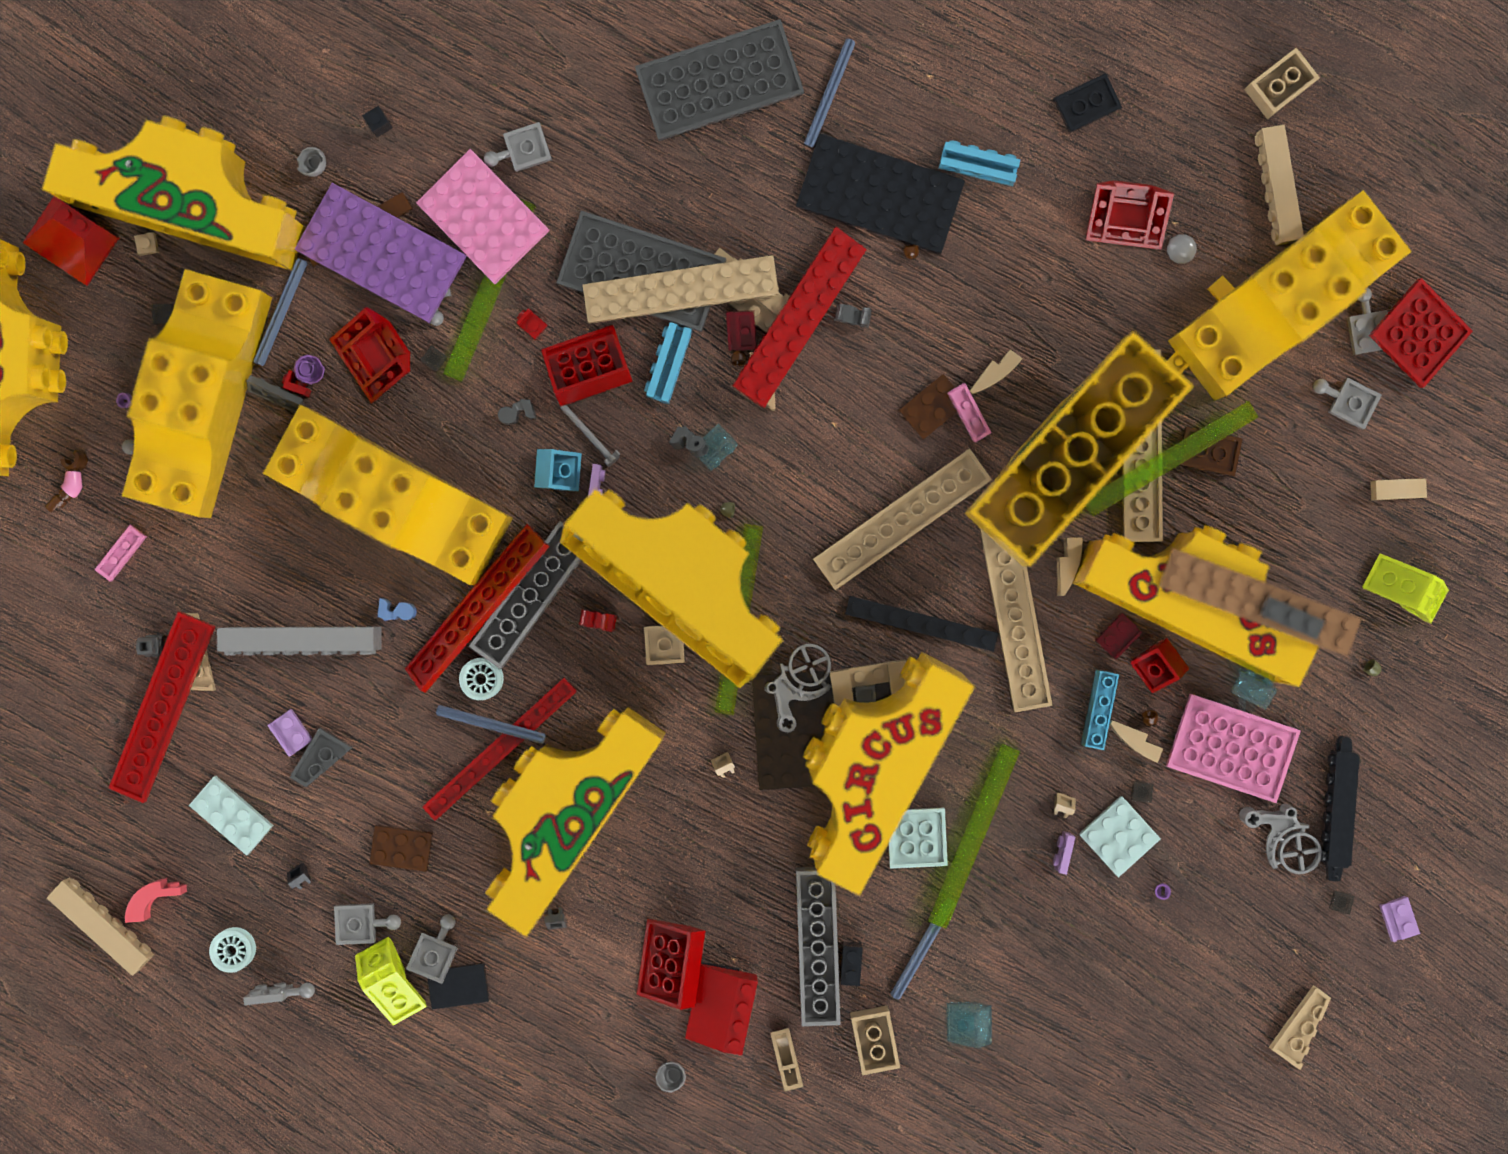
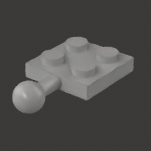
M540 122L504 133L503 136L508 150L498 153L489 151L484 155V163L489 167H494L500 160L511 157L516 172L552 160Z
M1366 288L1367 292L1357 299L1361 302L1363 314L1347 317L1353 355L1382 350L1369 334L1388 312L1384 310L1371 313L1369 300L1372 297V292L1369 288Z
M1345 378L1339 391L1330 387L1325 379H1318L1313 384V390L1317 394L1326 393L1335 398L1328 413L1361 430L1366 428L1382 396L1350 378Z
M374 903L334 906L336 945L375 943V927H387L390 930H396L401 925V919L397 915H390L387 919H375Z
M446 914L441 918V929L437 938L421 933L406 967L407 970L443 984L458 947L444 942L448 930L455 926L456 920L454 916Z
M286 982L276 983L273 987H267L266 984L258 985L243 998L244 1005L284 1001L288 996L301 995L303 998H310L315 993V987L311 983H304L298 988H293V984L286 985Z

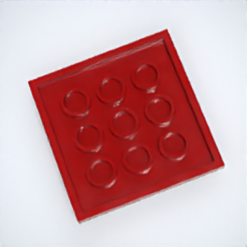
M1419 278L1373 329L1369 336L1420 388H1424L1473 331L1422 278Z

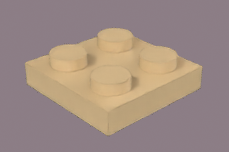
M663 626L644 627L646 665L685 663L684 643Z

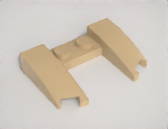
M902 659L830 671L834 704L840 706L844 698L854 701L852 688L855 686L889 682L891 695L896 693L905 683V679L900 677V673L906 660Z

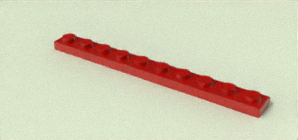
M564 677L513 725L535 731L568 701L577 690ZM504 733L500 735L422 808L436 821L525 739Z

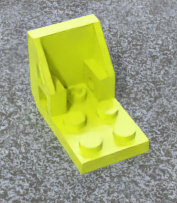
M1381 553L1362 586L1367 591L1400 604L1403 609L1428 623H1432L1449 591L1445 582L1437 576Z
M389 937L355 955L358 982L363 992L392 1025L427 1007L426 1001L406 979L405 968L393 941Z

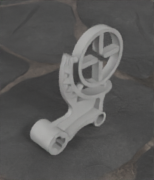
M804 644L797 647L789 657L788 666L780 663L781 674L773 682L765 684V691L774 694L778 713L777 727L783 732H791L796 727V720L788 705L789 701L812 700L822 696L831 688V685L824 681L830 673V657L818 645ZM805 647H814L824 654V657L813 661L812 665L827 661L826 672L819 681L814 669L809 668L814 683H804L794 675L807 669V665L792 670L793 657L799 650H801L805 662H810ZM785 671H789L791 677L799 683L798 688L790 683ZM820 683L823 688L816 691L808 692L802 690L804 686H816ZM771 684L774 686L773 691L769 690ZM784 719L791 721V724H788L789 728L782 726Z
M1283 803L1279 811L1254 810L1251 807H1244L1239 813V818L1248 827L1256 828L1262 824H1270L1271 826L1266 840V855L1273 869L1278 868L1277 865L1282 864L1284 868L1292 873L1305 874L1317 867L1322 855L1321 846L1315 837L1305 832V828H1309V824L1298 822L1295 808L1287 803ZM1300 828V831L1289 833L1283 838L1289 831ZM1300 836L1311 838L1316 847L1302 849ZM1294 837L1296 848L1303 854L1316 853L1314 861L1306 868H1304L1303 857L1298 855L1297 852L1283 853L1286 843ZM1280 841V844H1279V846H1278V858H1279V859H1278V860H1275V850H1276V846H1277L1278 842ZM1297 856L1299 869L1289 868L1283 858Z

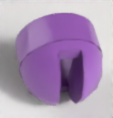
M120 393L116 398V403L120 408H130L133 396L129 393Z
M1161 883L1156 886L1155 894L1159 899L1165 900L1170 897L1171 889L1167 884ZM1161 886L1165 887V895H1161Z

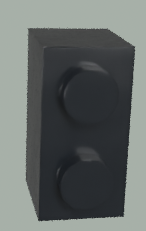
M842 941L841 985L860 986L862 943Z

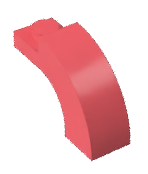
M163 878L142 887L133 895L128 903L125 912V923L142 922L151 918V906L157 897L182 895L187 892L186 884L180 885L179 882L167 883V878Z

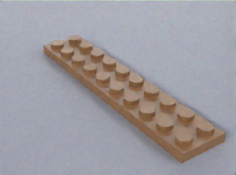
M1172 549L1159 583V587L1344 656H1348L1361 622L1359 617L1176 549ZM1266 598H1274L1324 620L1325 622L1318 638H1310L1260 616L1259 614Z

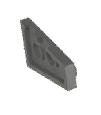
M319 728L289 778L304 787H308L349 752L353 746L323 728Z

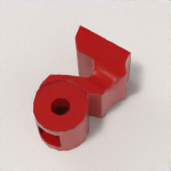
M581 609L579 625L614 632L617 615Z

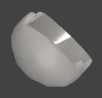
M307 147L301 151L296 159L298 162L297 170L305 176L316 177L322 174L326 167L325 155L316 147Z
M1177 234L1172 237L1167 247L1169 258L1177 264L1190 262L1197 251L1196 242L1186 234Z
M670 1061L664 1063L658 1068L655 1076L658 1087L666 1092H674L680 1089L686 1080L685 1069L677 1062Z

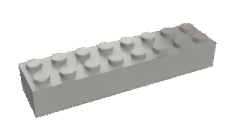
M561 521L558 522L545 540L549 548L490 616L469 645L470 648L499 669L504 668L581 561L560 543L565 525ZM576 534L573 535L574 537H576L577 539H579L581 542L584 541V540H582L578 535H576Z
M381 626L217 628V652H224V655L242 654V651L243 655L261 654V651H263V655L280 654V651H282V655L299 654V651H301V655L318 654V651H321V655L337 654V651H340V655L357 654V651H360V655L376 654V650L382 649Z
M816 867L796 868L802 1026L840 1025L836 886L834 882L818 875Z

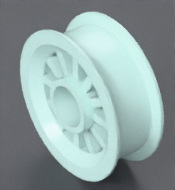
M484 657L467 662L459 675L462 691L474 700H486L495 696L500 691L504 680L502 669H499ZM480 673L486 677L484 684H480L477 681V676Z
M239 927L225 929L216 935L209 948L212 963L219 970L229 973L243 969L253 960L256 953L254 938L248 931ZM230 946L235 947L236 954L230 952Z

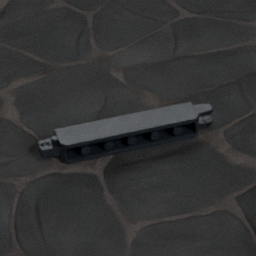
M1346 736L1336 738L1335 750H1331L1327 758L1329 773L1326 775V784L1328 785V790L1324 796L1326 811L1323 813L1325 829L1321 835L1323 842L1321 861L1326 867V879L1337 882L1341 881L1343 868H1348L1352 864L1360 761L1357 753L1352 752V740Z

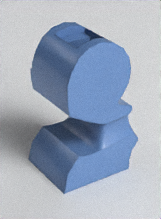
M380 598L378 617L384 621L399 618L411 620L416 616L417 609L411 603L400 602L394 611H391V602L388 599Z

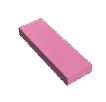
M965 383L947 393L973 442L976 443L992 433Z
M129 525L95 568V571L109 582L113 581L147 536L135 526Z

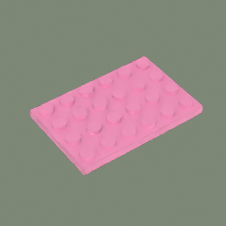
M471 149L416 202L494 284L550 231Z
M1189 694L1166 766L1277 803L1301 731Z

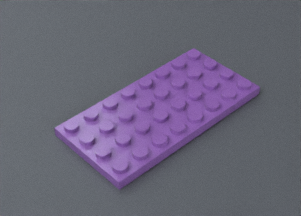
M331 183L295 247L297 252L428 323L431 322L467 257L458 250L334 183Z

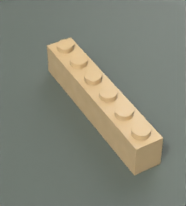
M1285 125L1262 128L1256 133L1255 144L1259 147L1258 162L1260 166L1262 165L1263 170L1261 180L1266 187L1265 201L1268 203L1270 210L1268 211V220L1272 222L1271 238L1275 241L1276 246L1294 243L1304 234Z
M67 878L61 881L47 897L52 904L132 976L139 972L153 957L154 954L151 952V948L141 943L134 932L123 927V923L118 918L112 917L108 913V909L103 905H99L94 900V896L89 892H85L76 880Z

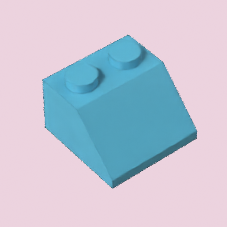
M537 449L534 488L579 491L582 453L554 449Z

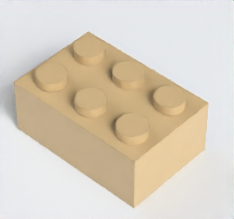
M1296 47L1252 81L1244 90L1268 120L1313 85L1320 77Z
M888 1006L851 1012L850 1016L862 1075L900 1068Z

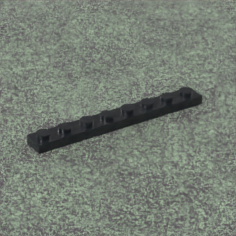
M849 596L845 612L846 615L993 652L998 637L996 632Z

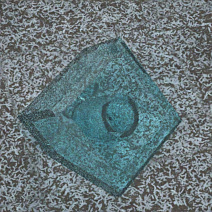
M977 1002L947 1003V1042L973 1048H981L992 1044V1005Z

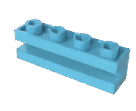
M953 140L945 142L938 169L1009 186L1014 185L1017 169L1020 164V159H1016L1015 155L1005 154L1004 156L990 149L983 151L974 145L962 146L960 142Z
M671 322L668 327H664L662 333L664 342L663 345L659 344L656 355L659 357L657 363L653 362L650 371L653 374L652 379L647 381L644 392H647L646 396L648 398L666 404L670 403L692 335V329L683 328Z
M1101 670L1095 671L1081 745L1104 750L1119 674Z

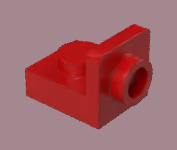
M529 308L526 311L523 310L517 316L518 321L516 323L535 340L548 327Z
M289 370L283 377V388L310 397L312 390L306 388L307 384L295 382L296 376L293 371Z

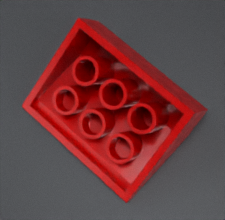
M614 325L541 349L553 391L560 407L633 382Z
M647 919L637 995L679 1010L695 1007L706 931L692 926Z
M701 964L695 1007L691 1008L685 1039L721 1052L742 1056L758 984L757 974Z

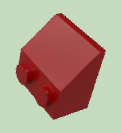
M1168 638L1152 645L1130 662L1151 693L1180 680L1190 669Z

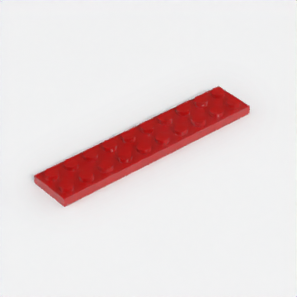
M838 227L833 229L732 384V387L762 408H765L866 252V248Z
M525 525L406 666V672L420 691L424 693L428 691L549 548V545L532 526Z
M177 612L108 787L109 789L141 803L147 801L216 626L184 612Z

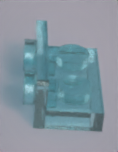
M718 423L703 437L709 446L708 453L698 458L711 471L713 468L718 467L727 455L733 453L738 444Z
M1239 669L1238 673L1240 675L1233 685L1231 693L1266 710L1277 692L1276 687L1273 685L1274 682L1266 677L1263 679L1257 677V674L1250 669H1246V671Z

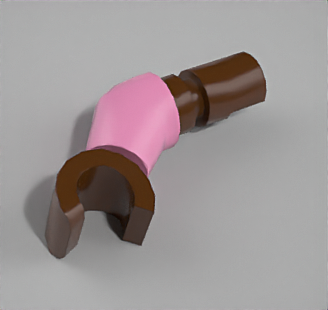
M74 450L75 461L73 464L70 460L60 459L62 466L68 469V471L65 472L64 483L59 490L60 494H55L45 505L49 512L52 513L57 507L63 508L68 503L67 500L70 501L72 498H76L81 492L82 477L81 472L78 471L83 470L88 462L84 452Z

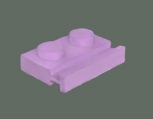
M593 464L588 496L594 489L603 494L600 484L604 482L605 470H602L603 466Z
M292 709L267 725L289 757L312 741V737Z
M1064 831L1062 836L1058 837L1057 847H1059L1058 854L1054 855L1053 865L1055 866L1054 869L1059 873L1067 875L1075 836Z
M1404 896L1379 905L1392 942L1420 934L1408 897Z

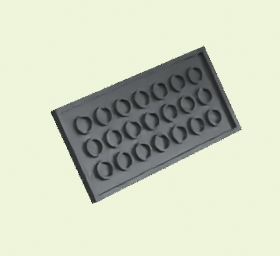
M781 19L635 66L659 141L804 94Z
M581 210L557 284L584 293L583 284L726 263L727 259ZM711 305L650 315L702 332Z

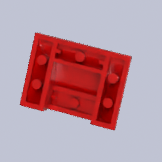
M1115 180L1097 183L1085 240L1161 250L1174 193L1147 184Z
M53 196L23 241V244L88 286L119 238L73 209L66 202Z
M365 307L329 339L371 403H374L410 372V351L391 322L368 307Z

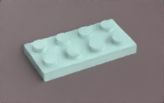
M214 776L189 805L246 856L251 853L274 826L217 776Z

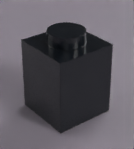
M379 105L362 115L376 137L393 128Z

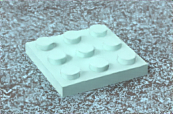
M1122 796L1117 798L1079 833L1083 840L1118 878L1161 839Z
M944 807L906 810L888 843L890 869L948 866Z

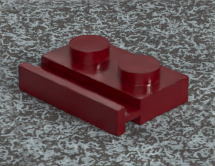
M755 310L727 311L729 351L755 350L757 347Z
M1121 613L1095 641L1117 660L1143 632Z

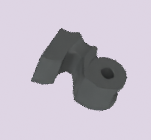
M837 304L835 321L869 328L872 314L871 308L863 307L862 310H858L852 305Z
M521 399L513 403L512 408L502 407L498 412L499 420L507 425L518 423L521 411H525L526 417L537 420L533 403L530 399Z
M678 426L669 441L670 445L677 450L684 448L686 443L687 450L695 457H703L709 451L706 441L701 436H695L686 426Z
M164 634L146 635L145 637H138L136 641L137 654L145 655V657H160L164 648Z

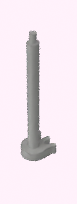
M567 405L560 407L605 456L604 463L608 467L619 459L620 453L616 450L611 454Z

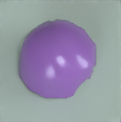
M312 355L299 357L295 361L293 368L296 378L305 384L318 383L323 378L325 371L320 360Z

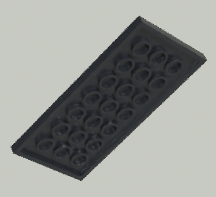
M820 133L796 208L906 244L918 245L919 248L941 255L965 180Z

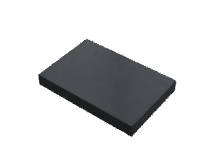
M1106 73L1053 99L1069 134L1122 109V105Z
M484 962L449 967L443 984L427 978L432 1010L489 1002L490 1000Z

